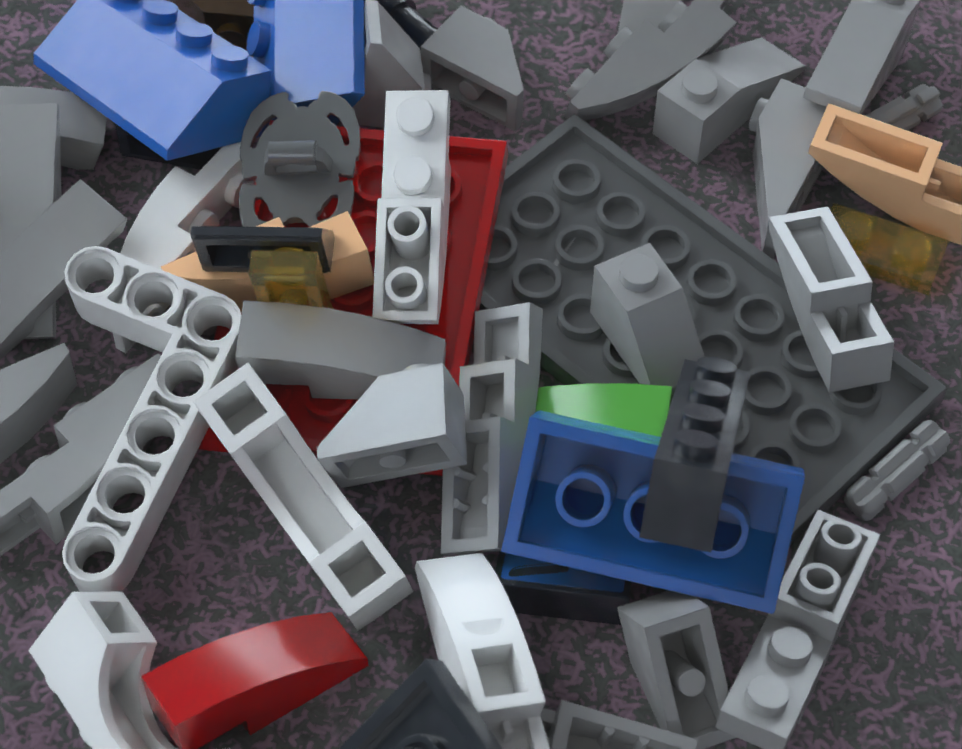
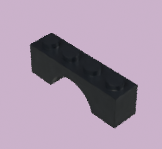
M702 357L697 361L685 359L654 457L640 538L711 553L732 453H734L750 372L737 370V366L734 363L722 358Z

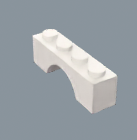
M249 363L243 365L193 401L208 425L358 631L414 592L400 567L366 521L357 513L328 475L287 414Z
M72 592L31 646L29 652L45 675L48 686L58 695L78 726L82 739L92 749H177L166 739L158 727L141 679L142 675L150 671L152 657L157 645V641L123 592Z

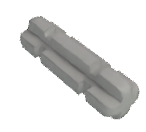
M921 84L908 91L904 99L902 96H899L865 116L909 131L918 126L921 119L925 122L939 114L943 104L939 98L940 92L935 86L928 87L926 84Z
M932 420L923 421L910 433V439H903L868 470L870 474L867 477H860L850 486L844 497L846 507L864 521L871 520L885 508L884 503L887 500L892 501L926 470L925 466L927 464H933L946 452L947 446L950 444V437L945 430L940 429L936 422Z

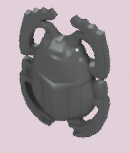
M321 91L318 94V99L313 101L308 107L301 106L297 108L292 101H289V94L282 92L265 99L251 112L243 130L240 160L242 161L243 178L246 181L256 180V185L244 183L239 192V211L243 227H256L266 223V221L260 220L255 214L254 206L256 200H264L270 213L273 215V219L280 217L284 226L292 223H305L311 227L325 221H319L317 217L322 214L332 198H338V204L335 212L327 219L346 211L351 216L355 196L353 181L339 182V176L354 178L356 161H359L361 150L360 129L354 109L344 98L332 92ZM333 115L343 123L347 130L350 144L344 146L340 131L334 123H331L330 119L327 118L328 116ZM277 117V119L273 121L272 125H269L262 133L260 139L257 142L256 148L252 149L255 139L264 127V125H266L273 118Z

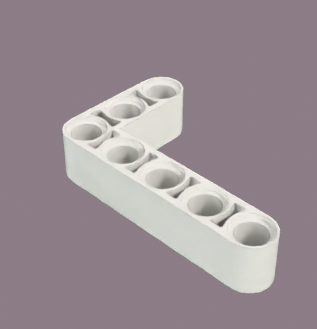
M93 246L83 248L74 253L67 262L64 272L66 285L77 312L81 318L90 324L162 352L152 375L69 532L62 550L64 565L80 592H122L137 571L209 428L208 423L193 401L238 370L235 354L241 311L235 301L226 295L111 249ZM105 279L112 281L111 285L102 292L90 293L85 291L89 284L96 280ZM162 302L171 305L168 311L160 316L151 317L142 314L148 306L154 303ZM219 325L230 329L229 333L219 340L211 341L200 337L205 330L212 326ZM193 380L203 384L199 391L191 396L180 397L172 394L173 389L183 381ZM166 436L174 440L170 448L161 454L152 455L142 451L145 444L154 437ZM137 493L144 496L143 503L133 512L123 514L113 511L115 502L125 494ZM106 551L115 555L111 565L100 573L91 574L82 571L84 562L95 552Z

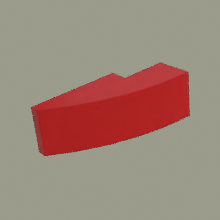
M332 612L270 622L222 637L178 656L142 675L141 679L151 709L179 749H198L241 723L249 735H252L366 668L369 664L365 654Z

